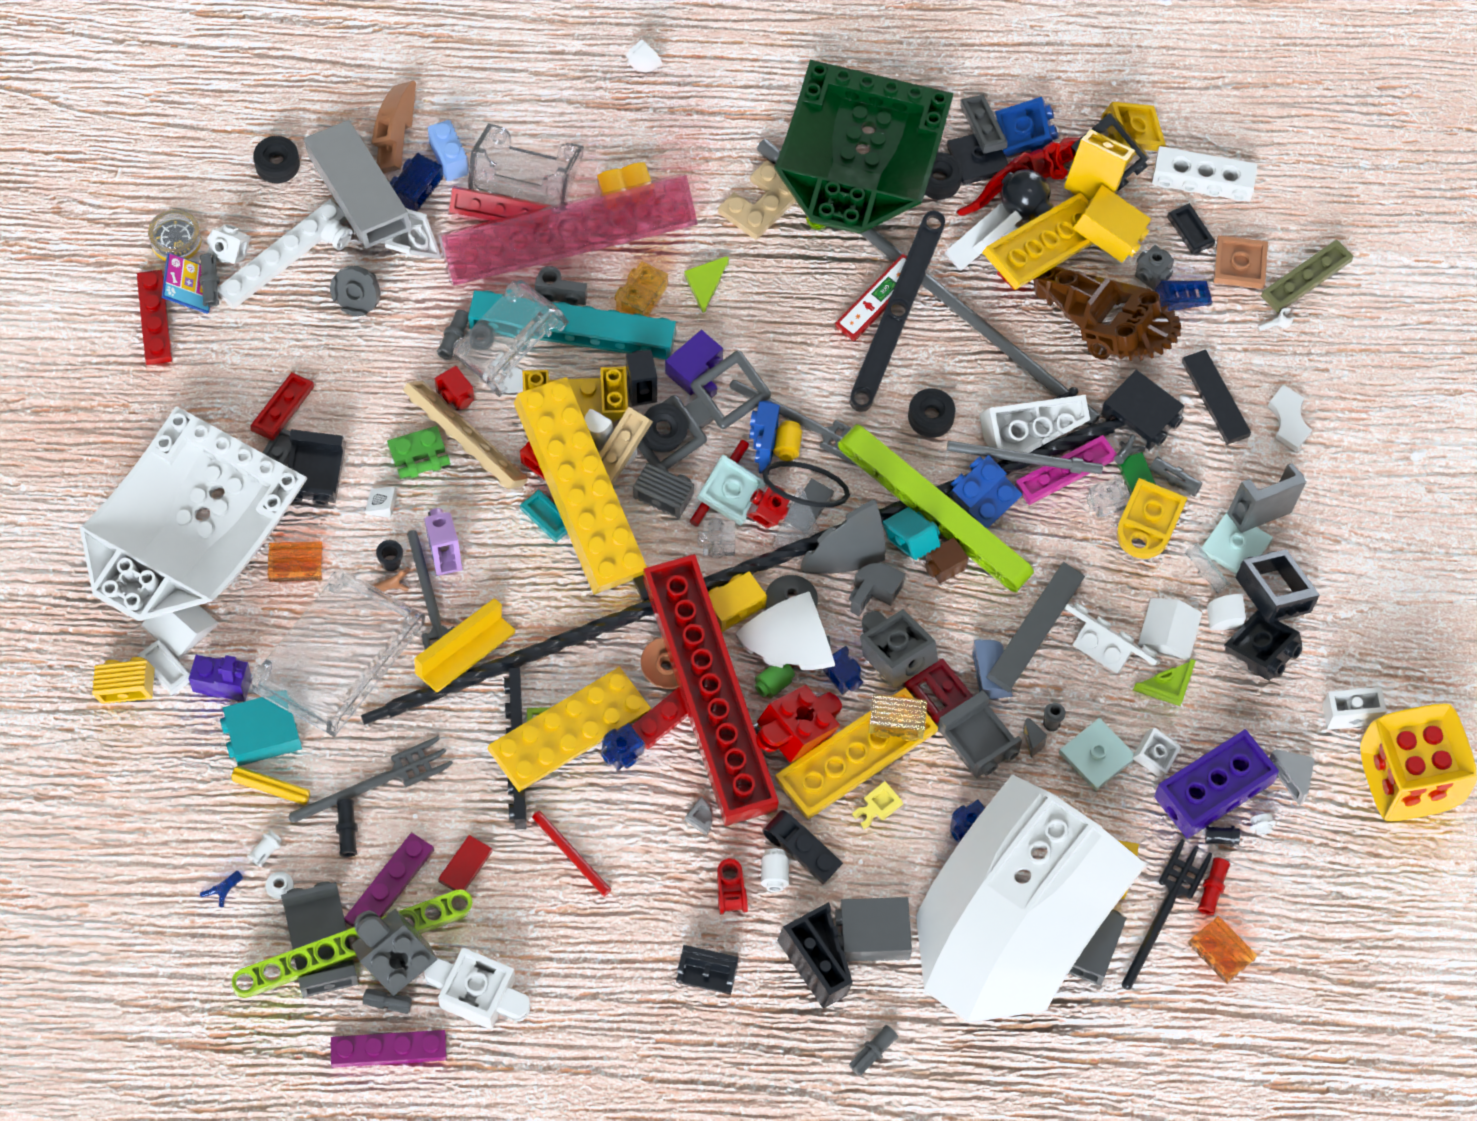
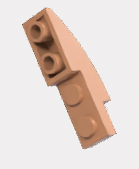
M415 81L393 86L379 109L371 144L378 147L377 164L383 174L401 169L405 129L412 128Z

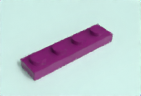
M411 832L345 916V922L354 928L357 916L369 910L375 912L380 918L383 917L434 852V847Z
M445 1030L331 1037L332 1068L447 1061Z

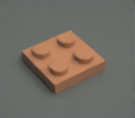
M1218 235L1213 283L1264 289L1268 241Z

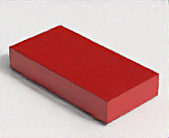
M468 835L438 878V882L453 891L460 889L466 891L492 854V848Z

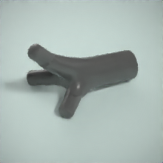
M1131 434L1127 443L1119 442L1121 450L1114 457L1117 464H1123L1128 456L1134 452L1145 451L1143 446H1133L1136 438L1134 434Z

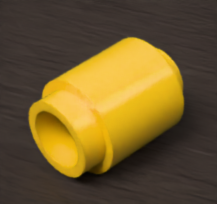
M783 421L777 428L774 454L780 460L792 461L799 457L803 434L799 423Z

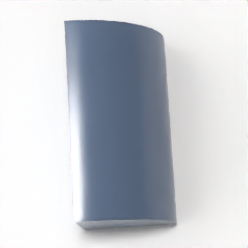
M974 640L972 655L979 692L984 690L990 699L1012 697V690L1008 693L986 678L1003 653V644L995 640Z

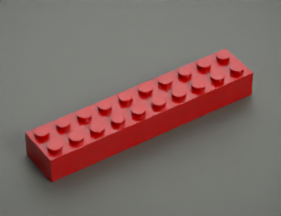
M693 554L644 568L643 581L724 826L777 811L779 800L761 747H759L756 741L757 735L696 555Z

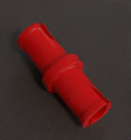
M1219 857L1213 858L1208 879H1205L1202 885L1204 891L1200 904L1197 907L1199 912L1206 915L1215 914L1220 894L1224 893L1225 890L1224 881L1231 865L1229 861Z

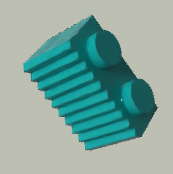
M910 507L882 522L887 539L914 560H917L918 557L922 558L927 552L930 553L931 550H935L936 547L939 548L941 545L938 538L940 531L934 522L929 523L920 512L916 513Z

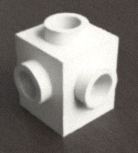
M224 224L210 232L207 239V244L209 245L207 253L215 254L216 260L222 263L231 262L235 264L245 259L250 235L239 232L235 226Z

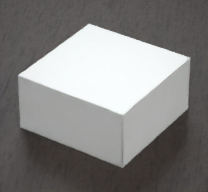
M1154 727L1145 733L1132 758L1157 777H1161L1167 774L1181 746Z

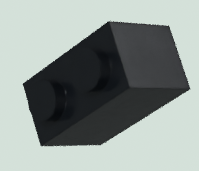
M637 350L626 354L627 386L632 407L657 403V373L652 351Z

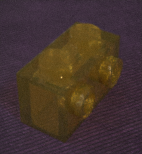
M641 261L637 268H633L630 271L625 286L619 287L614 297L616 311L632 315L642 314L648 317L668 287V274Z

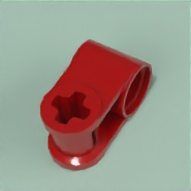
M724 859L718 865L717 870L719 914L724 915L727 911L742 910L743 913L748 912L742 866L735 859ZM727 870H732L737 874V876L732 879H727L722 875V873Z

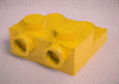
M1111 102L1102 113L1101 120L1112 112L1143 150L1158 151L1159 146L1166 147L1154 105ZM1113 125L1107 129L1109 133L1108 138L1131 148Z

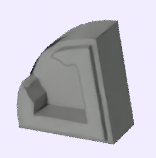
M701 797L685 816V821L707 836L712 827V813L707 801Z

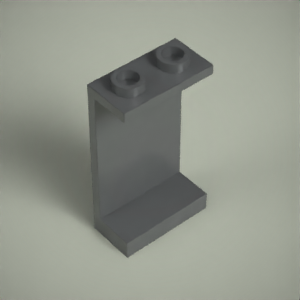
M320 882L308 889L294 888L281 895L293 950L347 930L336 882ZM348 938L345 941V945L348 949L351 950ZM323 947L318 951V955L323 960H329L334 956V952L329 947ZM303 957L295 958L297 970H302L307 966V961ZM353 959L309 976L298 978L303 998L359 985Z

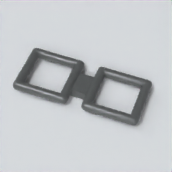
M741 351L733 352L692 381L690 386L697 398L686 406L676 395L662 402L674 405L684 413L688 429L695 438L661 462L653 450L647 447L641 440L637 447L649 464H660L668 470L707 442V436L702 431V428L714 420L721 429H726L759 405V401H766L771 397V391ZM737 363L759 393L724 417L703 386Z

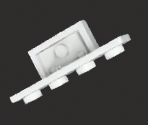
M1001 202L948 248L945 254L961 271L977 258L986 246L997 241L1002 235H1007L1018 229L1015 224L1022 217L1017 211L1010 215Z
M1077 602L1075 605L1066 604L1064 609L1086 622L1074 641L1073 646L1110 670L1119 674L1132 652L1153 665L1160 663L1161 660L1156 658V651L1146 645H1143L1142 648L1133 643L1135 638L1124 631H1120L1118 634L1110 629L1112 624L1102 617L1098 616L1097 619L1088 615L1090 610Z

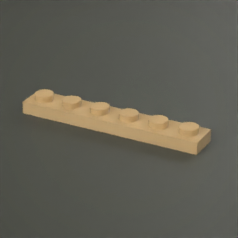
M423 380L407 382L403 391L410 397V401L420 406L427 413L429 419L437 422L445 429V433L459 442L466 453L473 455L480 462L483 469L491 472L498 479L500 485L508 489L525 485L528 477Z

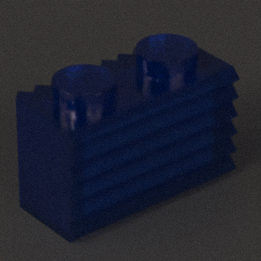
M416 153L412 159L406 160L402 173L398 177L394 176L390 181V185L405 208L418 212V209L421 208L432 191L443 179L442 165L420 153Z

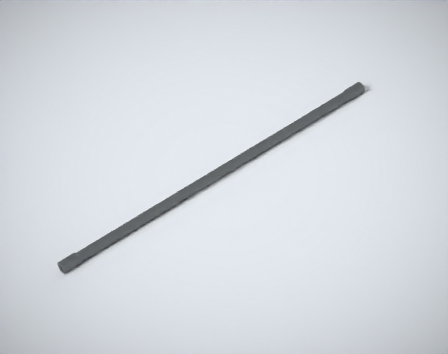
M763 139L757 146L758 152L773 164H776L781 150L767 139ZM873 228L861 233L864 238L894 262L904 254ZM926 272L921 285L1054 395L1059 396L1068 392L1069 389ZM1087 403L1090 420L1086 423L1093 425L1099 420L1101 414Z

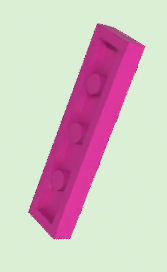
M1104 435L1060 458H1083L1085 462L1098 463L1105 466L1114 461L1117 453ZM1043 466L1016 480L1015 486L1023 494L1022 496L1028 505H1031L1090 473L1081 472V474L1069 472L1068 469Z

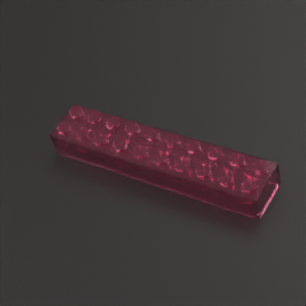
M677 174L440 233L438 237L449 282L455 286L698 225L687 175Z

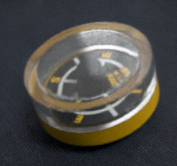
M172 209L164 211L151 221L148 228L151 248L154 254L163 261H166L168 252L190 259L200 249L202 237L198 222L192 214L184 210Z

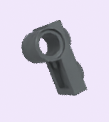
M547 266L542 268L536 277L535 295L536 298L548 302L559 301L570 305H586L587 283L561 280V272L556 267Z

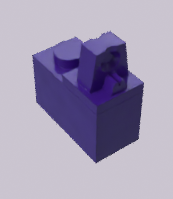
M701 329L665 360V374L691 396L694 393L690 386L691 382L723 360V347ZM712 381L703 386L711 399L717 394V386Z
M195 655L188 679L194 693L245 702L252 681V675L248 662L239 661L234 656L225 655V658L217 659Z

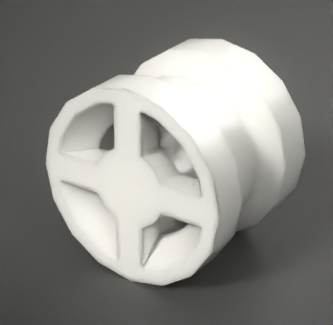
M332 219L325 225L321 233V239L326 243L331 242L333 247L339 251L347 246L352 238L353 231L347 226H341V222L337 219Z

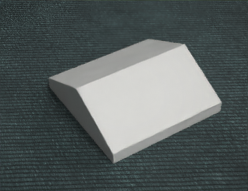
M1151 598L1138 646L1143 647V645H1146L1154 651L1190 660L1202 612L1179 599Z
M199 605L145 619L142 623V627L155 639H160L178 659H181L218 625V622Z

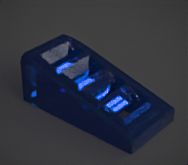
M1161 281L1155 288V292L1160 295L1161 307L1168 306V311L1206 306L1213 303L1207 281ZM1195 289H1198L1200 297H1197Z

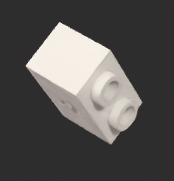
M1382 687L1329 691L1322 704L1327 730L1369 726L1372 721L1384 716L1387 712Z

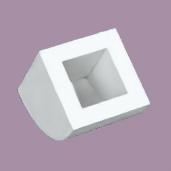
M1243 594L1222 596L1212 600L1207 605L1210 630H1237L1243 626L1246 619Z

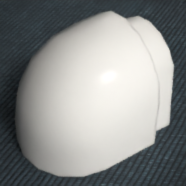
M642 39L626 54V57L629 59L628 63L639 72H652L662 65V61L656 52Z

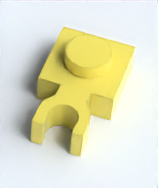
M884 781L864 797L868 805L858 808L852 815L855 820L860 815L867 816V819L861 823L862 828L865 830L872 824L874 817L878 816L883 821L901 807L903 802Z

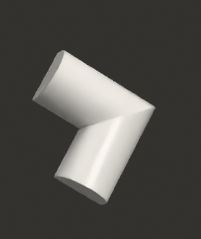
M589 409L584 419L596 448L602 450L614 431L612 420L593 409ZM637 448L635 449L634 453L627 462V466L630 465L638 455Z

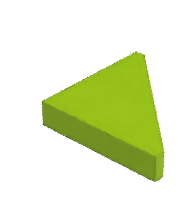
M728 256L684 271V276L702 313L706 312L726 266L729 264Z
M1191 659L1190 662L1181 666L1172 667L1154 675L1150 679L1140 683L1137 682L1133 691L1181 707L1196 660Z

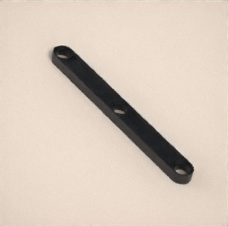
M929 211L922 219L850 396V405L858 412L867 411L873 404L943 233L945 217L939 211ZM936 218L941 225L936 229H932L927 225V220ZM901 305L905 309V313L901 316H896L891 312V307ZM864 393L869 399L868 403L864 405L856 403L855 395Z

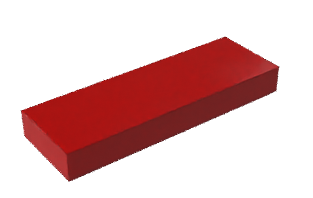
M291 372L250 425L251 431L274 441L313 390L314 382Z

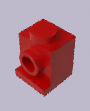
M457 366L434 378L437 393H441L444 400L448 404L452 403L456 410L465 409L474 401L473 386Z

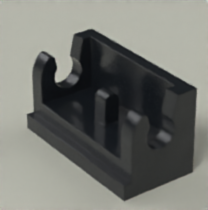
M683 945L676 983L731 995L739 957Z

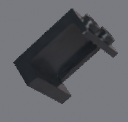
M1136 369L1104 402L1101 416L1105 419H1111L1115 416L1147 441L1145 448L1150 451L1155 445L1160 446L1168 436L1167 433L1171 428L1175 430L1179 427L1184 419L1182 414L1185 405Z
M291 429L289 438L291 449L287 467L307 478L293 502H302V499L313 500L312 502L318 505H328V502L336 503L346 448L344 437L341 435Z

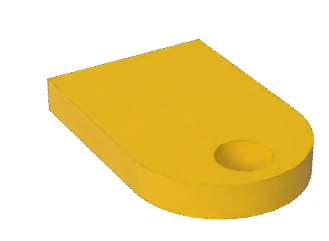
M1139 478L1117 527V540L1121 548L1129 555L1141 559L1153 558L1161 554L1169 543L1188 498ZM1141 539L1145 542L1146 546L1136 548L1132 544V540Z

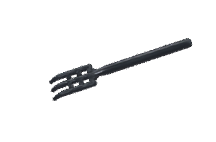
M1181 839L1158 881L1160 885L1167 887L1168 895L1160 906L1121 985L1125 990H1130L1133 987L1174 906L1176 897L1185 895L1188 899L1193 898L1210 863L1211 852L1208 853L1198 869L1192 866L1199 848L1198 846L1193 848L1186 862L1178 859L1185 840ZM1174 865L1182 868L1181 872L1174 870ZM1188 872H1190V873H1192V874H1194V875H1196V876H1195V878L1193 879V878L1188 877V876H1186V875H1187ZM1169 875L1177 878L1176 882L1169 880ZM1185 882L1191 886L1187 889L1181 885Z

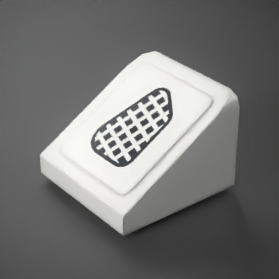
M396 487L371 489L365 514L391 518L397 496Z

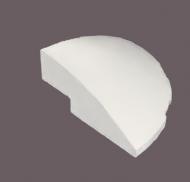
M810 592L791 597L770 607L751 619L736 632V637L743 648L751 655L755 652L762 656L765 663L780 668H783L786 664L799 665L801 670H815L835 666L824 628Z

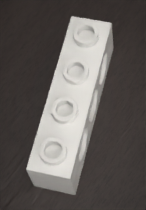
M1159 146L1152 184L1163 188H1175L1186 192L1208 194L1212 197L1220 196L1236 201L1250 202L1258 164Z

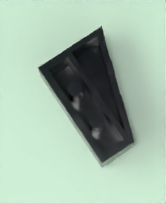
M828 902L783 926L777 940L823 1009L846 997L853 983L844 951L841 950L838 930L834 926L831 906Z

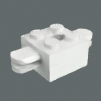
M462 947L455 964L437 958V961L424 970L426 982L431 986L441 989L438 996L441 1009L492 1030L499 1014L520 1022L526 1019L530 1013L529 997L512 989L516 980L514 968Z

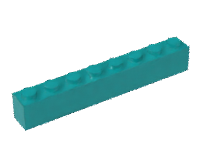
M474 290L468 315L469 329L471 330L477 326H485L497 334L630 354L637 350H651L653 358L664 360L672 355L676 337V321H671L667 318L645 317L642 314L632 315L620 313L616 310L606 311L595 309L591 306L580 307L565 302L554 303L540 298H522L514 294H496L489 290Z

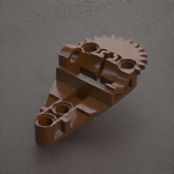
M1056 266L1033 279L1035 295L1046 299L1047 304L1050 306L1055 302L1064 312V316L1080 327L1082 340L1087 341L1088 352L1097 359L1106 360L1110 354L1118 356L1119 359L1129 356V361H1132L1135 356H1138L1140 361H1142L1144 355H1148L1152 359L1154 358V352L1162 355L1164 354L1163 348L1172 349L1171 343H1177V337L1181 336L1180 329L1182 328L1179 316H1175L1174 310L1168 311V306L1161 307L1160 295L1155 291H1151V289ZM1125 303L1122 307V312L1119 311L1110 325L1101 324L1115 304L1119 306V304Z

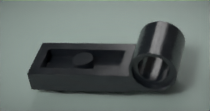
M780 810L762 830L765 837L777 847L782 846L823 885L843 864L809 830L785 810Z

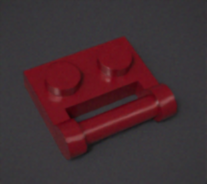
M943 658L907 680L903 685L904 688L914 695L937 726L940 717L973 697ZM926 683L945 708L939 711L920 685Z

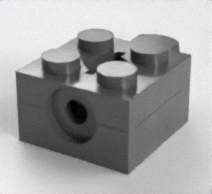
M904 609L888 619L879 611H871L863 616L861 621L864 634L860 636L863 657L894 688L938 661L936 641Z
M396 908L383 919L370 910L359 914L355 919L354 928L360 938L352 944V947L359 961L393 996L438 960L430 944Z

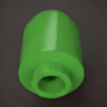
M789 664L784 665L783 668L770 665L755 677V689L762 697L773 698L792 683V679L795 677L794 670Z

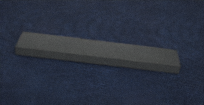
M1063 561L986 678L1008 693L1010 692L1064 610L1066 604H1068L1085 578L1083 574Z

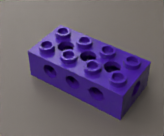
M1244 729L1158 784L1154 798L1185 838L1189 839L1206 828V826L1214 823L1274 784L1279 770L1249 732Z

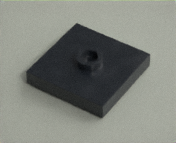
M974 134L947 141L950 155L954 156L961 164L963 172L961 182L963 185L990 179L1008 165L1003 150L983 154Z

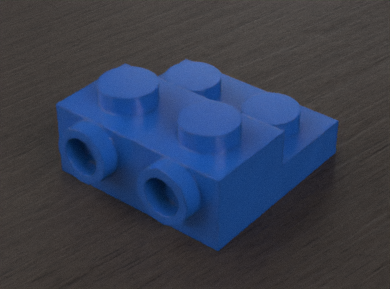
M1042 96L995 111L997 122L1007 140V149H1003L1006 157L1027 150L1033 152L1043 149L1049 143L1059 139L1055 124L1051 125L1050 119H1054L1053 109L1050 104L1046 105Z
M759 401L758 410L752 411L749 438L754 439L753 449L757 450L755 463H759L760 474L772 462L776 432L779 425L780 405L770 401Z
M989 455L984 460L979 456L969 466L972 471L966 477L961 473L951 483L954 488L948 493L963 510L987 529L1023 495L1005 477L1007 473Z

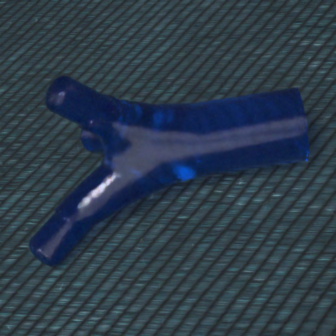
M236 870L218 885L200 892V897L217 894L219 896L218 906L223 908L228 892L244 878Z

